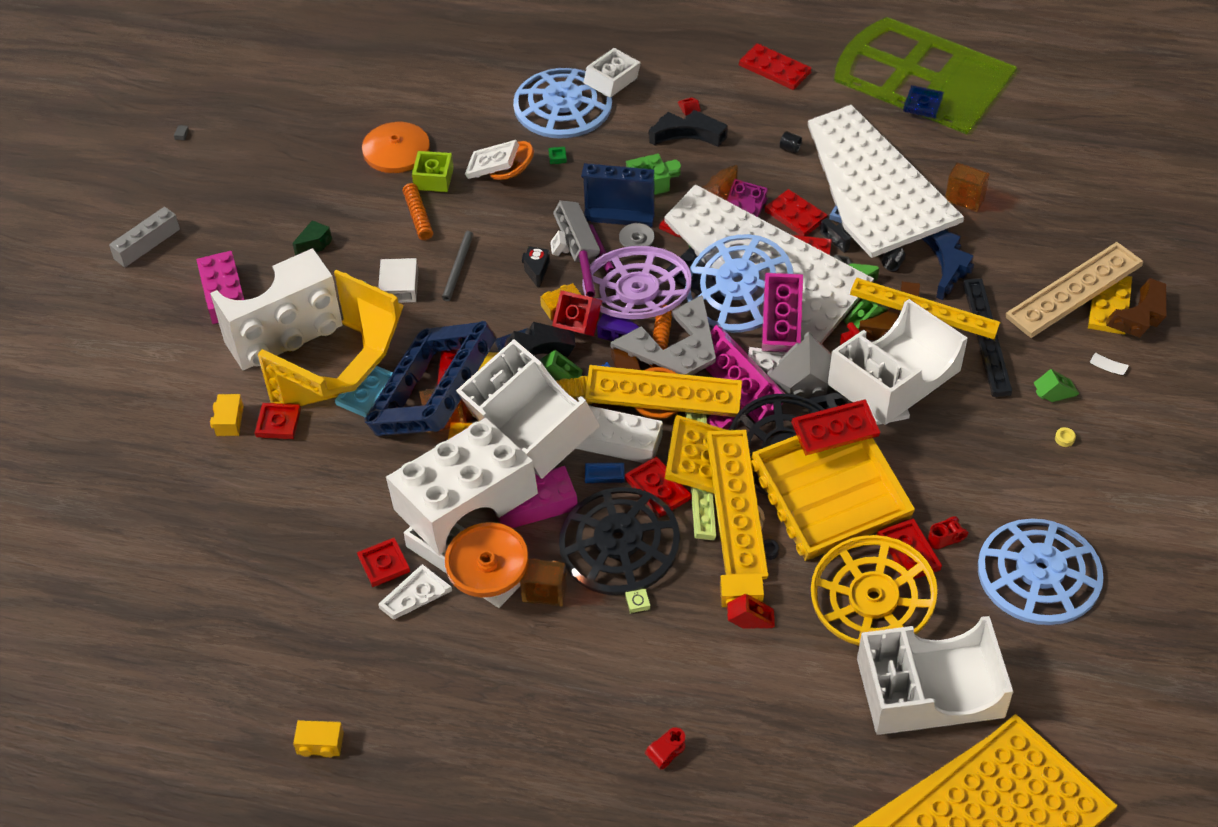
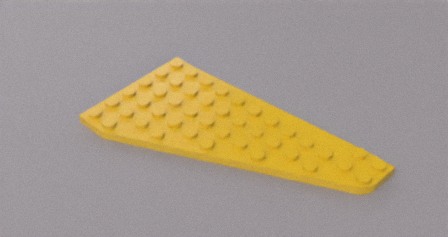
M1015 714L991 735L853 827H1097L1116 810L1117 805Z

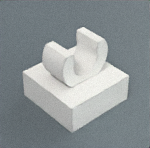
M558 230L550 242L552 255L559 256L561 252L569 253L570 251L566 243L565 232Z

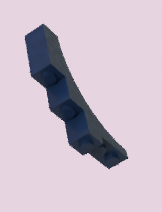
M949 228L921 238L931 247L941 266L942 278L938 285L936 298L941 300L945 298L946 294L951 293L954 282L957 283L959 278L965 279L968 273L971 274L974 268V263H972L974 255L960 250L962 246L959 244L961 236L948 232Z

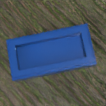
M585 463V483L625 482L624 463Z

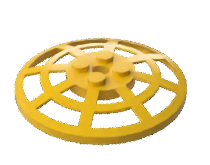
M860 536L839 543L822 557L812 576L811 598L814 610L824 626L837 637L859 646L861 633L901 628L911 618L916 607L928 608L924 619L914 629L915 635L919 633L933 615L937 600V583L933 570L927 560L910 545L887 536ZM865 545L881 546L878 557H864L854 561L847 551ZM889 547L905 553L915 560L917 565L907 571L900 564L887 559ZM840 555L846 565L838 571L833 581L830 582L820 578L827 565ZM877 564L875 571L861 573L858 566ZM885 566L895 569L901 576L893 580L890 576L884 574ZM850 571L855 578L850 587L839 585L843 576ZM921 571H924L930 585V599H918L917 586L913 577ZM906 582L911 590V599L899 597L898 587ZM818 586L830 590V602L834 612L823 615L817 595ZM836 592L848 595L850 605L840 609L836 599ZM870 592H877L879 597L870 598L868 594ZM897 605L909 607L906 614L900 620H897L892 614ZM853 612L864 617L862 626L853 623L846 616ZM884 617L890 624L882 628H871L873 619ZM840 619L848 627L860 631L859 638H851L839 632L829 622Z

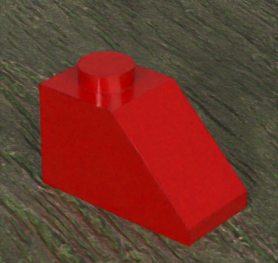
M745 593L727 603L728 621L740 628L775 627L774 609Z

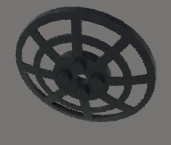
M766 395L755 399L740 410L734 418L730 430H736L740 422L749 429L747 439L751 459L753 452L758 451L750 450V443L754 434L763 441L761 449L796 436L795 430L784 428L783 421H792V418L797 416L782 414L781 403L796 404L811 410V413L825 409L812 400L798 395ZM773 403L774 415L764 417L755 424L747 417L750 412L758 407ZM775 421L776 429L768 434L760 429L763 425ZM754 472L757 475L754 479L755 490L768 496V492L760 487L758 474Z
M629 487L605 489L582 500L568 514L560 532V555L569 574L587 589L607 595H625V592L650 587L670 570L680 548L678 522L668 505L649 492ZM632 493L642 497L637 502L627 499L613 500L611 494ZM604 497L605 502L595 506L586 515L577 513L591 501ZM650 499L663 507L670 520L658 521L654 513L645 504ZM614 505H630L633 507L627 514L616 513ZM607 507L609 515L600 521L591 518L596 512ZM642 510L652 522L640 524L635 516ZM571 520L580 522L576 535L577 543L565 548V533ZM585 525L594 527V537L582 540ZM673 528V544L667 557L657 550L661 541V529ZM655 530L652 546L643 542V532ZM616 533L624 534V536L620 539H615L613 537ZM596 544L597 549L601 552L596 561L588 555L585 548ZM638 549L646 553L638 561L630 563L629 556L633 555ZM579 551L582 558L592 566L587 578L574 568L568 555ZM609 557L621 559L623 566H607L603 564ZM652 557L663 563L653 574L635 582L633 570L645 565ZM600 571L611 574L625 573L627 584L605 585L594 581Z

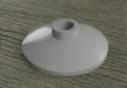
M633 223L625 226L620 231L619 240L624 247L650 246L654 241V232L645 224Z

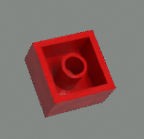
M561 290L552 326L594 336L602 300Z

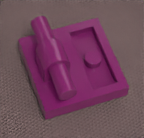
M734 179L727 201L759 218L763 204H766L768 201L766 197L768 188Z

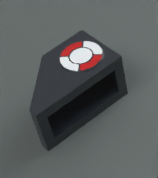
M529 246L527 252L523 253L522 263H524L525 272L536 287H541L550 264V253L548 249Z

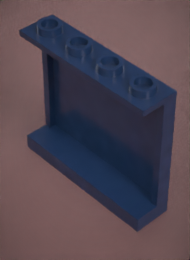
M584 163L581 178L584 179V216L586 221L620 225L641 223L651 228L653 227L655 216V170Z

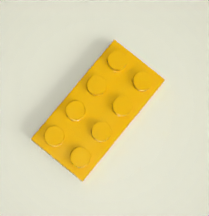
M1126 276L1091 299L1088 329L1126 334L1106 326V320L1115 309H1129L1132 285L1131 276Z

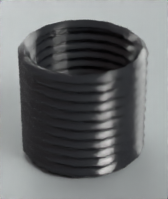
M788 131L784 132L779 144L780 149L794 154L797 153L802 143V137Z
M898 247L886 252L881 263L887 270L897 271L906 258V254L902 248Z

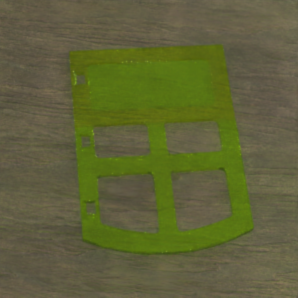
M885 17L862 30L849 42L838 60L834 81L968 134L1015 73L1017 67ZM888 30L919 41L905 59L898 58L866 44ZM931 47L953 54L940 72H934L917 65ZM858 54L896 68L881 87L850 75L852 64ZM909 74L931 82L918 100H911L894 93Z

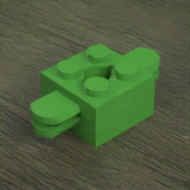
M659 153L626 161V167L655 170V194L670 191V178L678 177L681 174V164L679 161L663 162Z

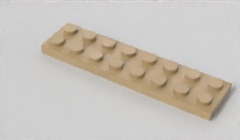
M1116 242L1006 312V318L1032 338L1142 267L1143 260Z

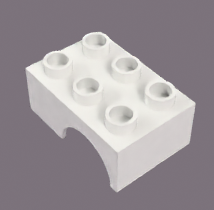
M313 248L273 265L275 279L272 286L256 298L232 300L224 297L217 290L210 293L224 342L242 371L253 366H261L258 353L262 349L277 356L286 351L297 350L305 342L321 335H330L338 327L343 326L333 276Z
M908 299L904 302L902 311L894 325L880 339L870 342L866 339V331L863 330L832 351L828 385L852 402L866 399L874 419L886 425L961 371L968 338Z
M514 339L456 390L471 414L478 421L486 417L533 460L534 471L541 479L600 426L586 400L581 396L578 398L579 402L573 399L553 379L544 365Z
M486 417L479 422L471 424L464 431L447 441L439 443L432 450L413 461L405 463L400 469L386 476L394 510L438 555L446 551V540L453 526L468 512L481 507H489L494 509L496 515L500 518L538 494L533 460Z
M989 616L981 617L979 622L964 634L944 640L922 639L915 635L913 626L861 633L857 661L876 735L1005 718L1013 689Z

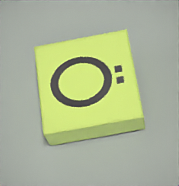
M646 589L625 592L630 613L650 610Z

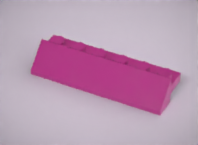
M714 326L711 330V337L716 362L705 369L714 378L742 380L740 403L744 407L755 399L766 395L785 394L721 326ZM773 403L758 407L750 412L749 416L757 422L764 417L774 415Z

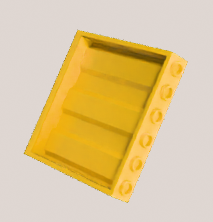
M796 435L755 451L752 454V470L758 474L761 487L765 488L768 492L770 503L775 505L780 521L784 522L787 527L788 536L791 539L793 538L798 554L803 556L805 561L827 553L830 549L846 540L868 536L876 533L878 530L910 519L915 511L873 438L805 456Z

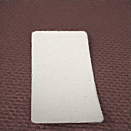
M1097 353L1093 355L1090 363L1099 368L1120 375H1124L1129 365L1112 361Z

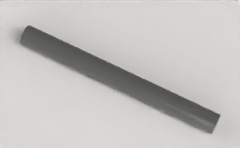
M466 231L442 296L444 301H450L474 235L471 231Z

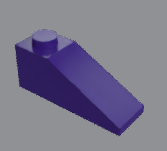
M603 313L597 325L598 338L614 341L639 328V326L629 319L617 318Z

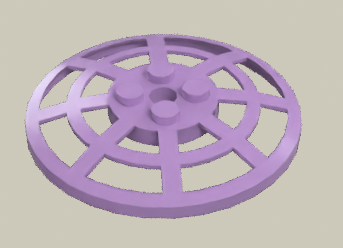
M652 246L619 248L600 256L590 264L593 282L600 285L601 298L596 299H600L602 303H606L613 309L618 310L614 311L600 306V312L617 318L644 319L664 314L680 305L686 299L692 285L691 272L685 261L676 254L662 248ZM647 255L645 263H633L623 266L619 258L626 256ZM654 257H659L670 261L677 267L668 272L652 264ZM612 261L616 267L603 279L593 276L607 262ZM643 269L642 272H627V270ZM652 270L663 276L657 279L649 272ZM682 271L686 279V289L675 290L673 277ZM619 273L622 276L617 280L616 283L609 282V280H611L614 276H616ZM583 280V284H582V286H583V292H584V295L586 296L585 285H584V280ZM666 281L669 282L670 290H659L660 284ZM605 288L615 289L616 295L607 297ZM681 295L677 300H675L671 304L663 308H660L663 305H665L673 296ZM657 296H667L658 304L652 301ZM621 300L622 302L627 304L625 308L615 305L612 302ZM645 304L648 306V308L633 309L634 305Z

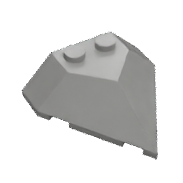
M808 331L804 335L805 339L801 343H796L779 360V365L775 369L771 368L767 372V375L785 394L798 395L804 398L827 395L833 389L828 385L832 354L819 341H816Z

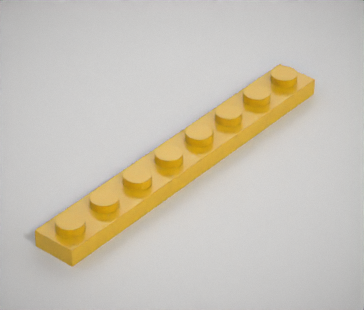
M857 277L850 292L852 296L901 311L904 302L910 299L949 326L991 339H995L1000 324L996 320Z

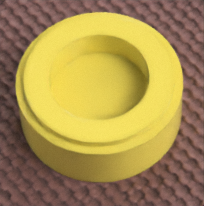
M1060 428L1056 432L1055 441L1060 446L1069 447L1074 444L1076 434L1070 428Z

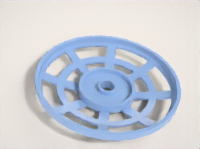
M556 68L537 73L520 85L514 96V111L518 121L531 132L550 138H572L595 130L607 120L612 109V97L607 96V103L605 105L597 101L595 89L586 84L577 86L572 83L574 79L584 82V78L577 75L585 76L586 71L573 68ZM541 77L543 78V79L539 80L538 82H536V83L532 86L531 89H524L527 85H529V84L532 83L533 81H535V80H537V79H539V78H541ZM567 77L566 81L556 82L553 78ZM545 81L550 84L545 89H536ZM590 89L592 99L582 96V91ZM528 94L530 107L521 112L518 104L519 95ZM533 94H542L543 100L534 103ZM582 102L589 104L582 111L579 112L577 110ZM545 105V107L551 110L552 112L551 114H547L541 111L539 108ZM594 106L603 110L595 120L588 124L582 118ZM534 112L538 116L547 119L546 128L534 124L526 116ZM558 113H572V115L568 116H557ZM576 119L580 126L567 130L553 129L555 121L563 122Z
M741 234L718 240L698 255L690 267L691 277L692 274H702L700 280L702 293L697 297L702 295L703 299H706L712 307L721 311L718 322L707 317L709 327L714 328L715 325H719L729 333H742L762 327L763 316H761L757 307L763 303L764 293L756 301L751 296L758 287L764 288V280H760L759 271L770 268V273H776L775 265L785 263L787 273L794 274L790 259L780 246L758 235ZM735 240H752L748 246L740 245L726 248L724 245ZM760 241L774 247L781 257L771 259L765 252L756 248ZM716 247L718 248L719 252L708 261L705 267H696L706 254ZM745 250L742 258L732 259L729 252ZM754 252L765 261L755 265L749 259ZM723 257L725 263L719 269L710 268L718 258ZM706 276H716V284L706 289ZM737 276L743 277L739 282L733 281ZM691 289L689 294L687 295L688 302L693 300L691 295ZM720 291L725 297L723 305L714 301L711 295ZM745 299L747 305L741 307H730L732 300ZM751 311L755 319L742 324L725 323L728 313L734 314Z
M1022 519L1007 523L990 534L980 550L978 575L984 591L1001 610L1022 621L1039 625H1056L1073 621L1083 616L1092 608L1101 592L1103 568L1094 548L1076 531L1057 522L1044 519ZM1043 525L1049 528L1048 531L1028 530L1022 532L1017 526ZM1009 529L1014 534L1004 543L1001 550L988 548L993 539L1001 532ZM1058 529L1071 535L1083 546L1076 548L1069 540L1056 534V530ZM1043 535L1046 538L1044 543H1032L1027 536ZM1054 539L1064 543L1070 549L1061 552L1052 546ZM1017 540H1020L1025 546L1020 553L1007 551ZM1090 553L1097 566V581L1085 575L1086 568L1082 557L1083 554ZM986 556L998 557V569L1002 578L993 583L989 581L985 569ZM1076 556L1079 572L1068 568L1066 559ZM1005 558L1017 560V570L1008 574L1005 568ZM1037 563H1043L1047 568H1040L1037 566ZM1065 575L1077 580L1067 591L1061 585ZM1021 578L1024 582L1031 585L1030 592L1020 588L1013 581ZM1085 583L1095 588L1089 599L1080 607L1074 609L1069 598L1078 592L1082 584ZM1007 585L1016 594L1027 599L1025 609L1022 610L1010 604L996 590ZM1039 588H1054L1057 595H1038ZM1061 601L1066 610V613L1055 615L1032 613L1035 602L1055 603Z

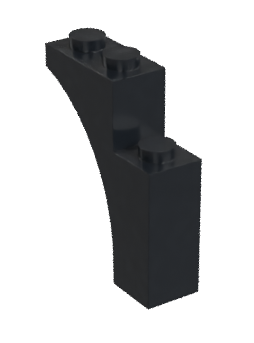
M693 110L685 119L667 112L649 129V143L655 146L664 141L685 138L701 140L719 147L727 138L728 125L696 110Z
M533 322L530 328L526 329L525 333L513 331L505 342L506 347L514 339L533 356L549 354L557 350L563 356L568 357L576 346L574 331Z

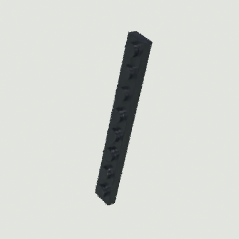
M964 280L963 286L970 313L993 320L983 280ZM997 333L995 339L976 334L992 397L1011 396L1012 388Z

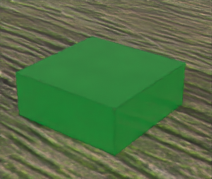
M565 147L548 148L550 164L567 163Z

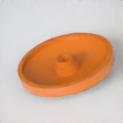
M391 122L380 125L370 131L363 141L362 151L365 161L372 168L385 173H401L414 168L418 151L430 152L428 135L420 127L407 122Z
M479 523L464 529L452 539L445 554V568L451 583L461 592L475 597H493L511 590L521 581L528 567V551L523 538L511 527L500 523Z

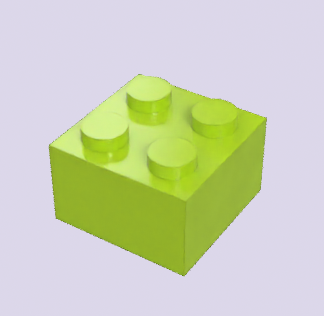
M418 151L412 172L413 183L417 185L418 190L448 192L454 168L452 153Z

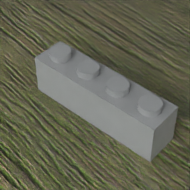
M560 200L553 214L560 230L565 232L566 243L574 261L580 262L579 252L585 250L588 253L589 263L594 262L599 255L600 249L579 203Z
M164 206L110 243L109 246L114 260L123 267H127L180 230L176 214Z

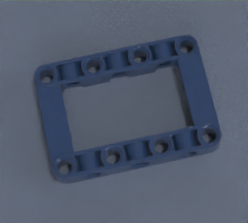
M481 321L421 330L414 338L364 419L376 436L436 432L444 428L461 400L456 390L478 371L496 341L497 337L487 322ZM459 349L427 404L424 406L403 407L410 397L414 386L419 382L427 369L433 355L437 351Z

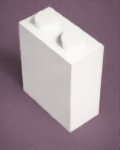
M417 258L381 259L378 288L398 297V303L416 302L418 285Z

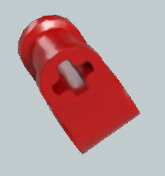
M952 516L947 520L933 524L927 541L931 548L938 550L963 541L968 536V531L962 528L957 516Z
M677 727L669 729L658 740L649 745L645 755L660 770L666 768L672 760L685 750L686 737L684 731Z

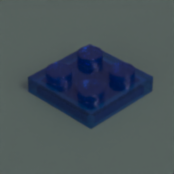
M911 85L903 112L936 118L944 92Z

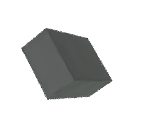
M178 125L174 134L175 140L185 141L189 132L188 126Z

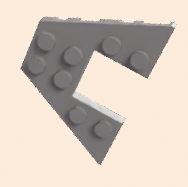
M702 295L672 310L673 318L690 335L678 343L663 350L642 326L611 342L612 349L616 347L627 352L631 357H637L639 360L650 365L656 364L670 369L677 374L694 375L716 362Z

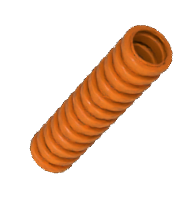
M409 183L403 187L404 197L418 238L428 240L433 236V230L417 185Z
M672 310L655 318L653 340L663 350L668 348ZM656 364L650 365L652 368L661 367Z

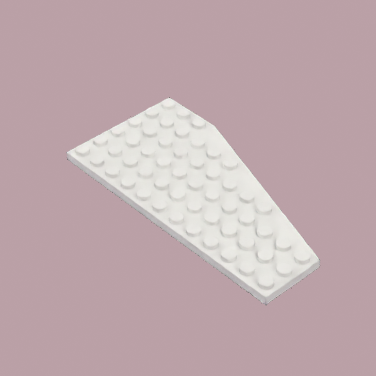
M852 105L808 120V128L812 139H814L818 156L828 179L830 191L838 208L843 227L871 258L963 222L964 216Z
M696 184L665 216V222L695 250L697 256L716 241L741 234L758 235L780 246L789 257L794 274H803L801 342L805 339L804 335L809 331L813 338L822 344L859 301V297L850 295L856 277L869 282L874 281V278ZM735 240L724 245L726 248L740 245L748 246L752 240ZM760 241L756 248L765 252L771 259L781 257L780 253L767 243ZM716 247L701 260L707 264L719 252L718 248ZM745 250L729 252L732 259L742 258ZM754 252L749 259L755 265L765 261ZM723 257L718 258L710 268L719 269L725 263ZM785 263L775 265L776 273L788 274ZM770 268L759 271L760 280L765 279V273H770ZM737 276L733 281L739 282L743 277ZM758 287L755 293L751 295L754 301L763 295L764 288ZM745 299L740 300L744 305H747ZM762 303L760 306L757 307L761 316H763Z

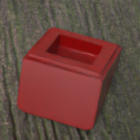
M693 97L678 102L679 107L686 116L693 110L700 112L699 100Z

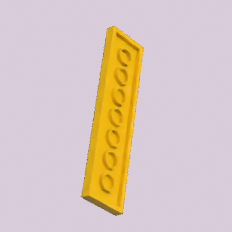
M589 365L585 400L591 403L736 417L740 410L742 380Z
M746 430L707 431L706 438L726 575L762 574V579H767L768 571Z

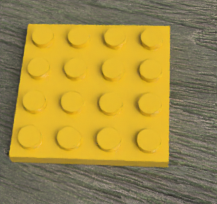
M676 415L665 479L714 493L706 434L707 431H726V429Z

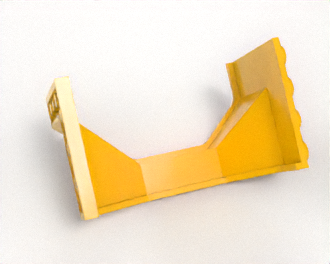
M335 270L334 275L344 318L342 324L361 333L364 348L338 378L318 376L262 349L258 353V358L270 402L304 406L338 397L340 393L355 391L386 356L404 307L403 304L398 303V297L382 291L378 287H373L362 280L351 277L347 273Z

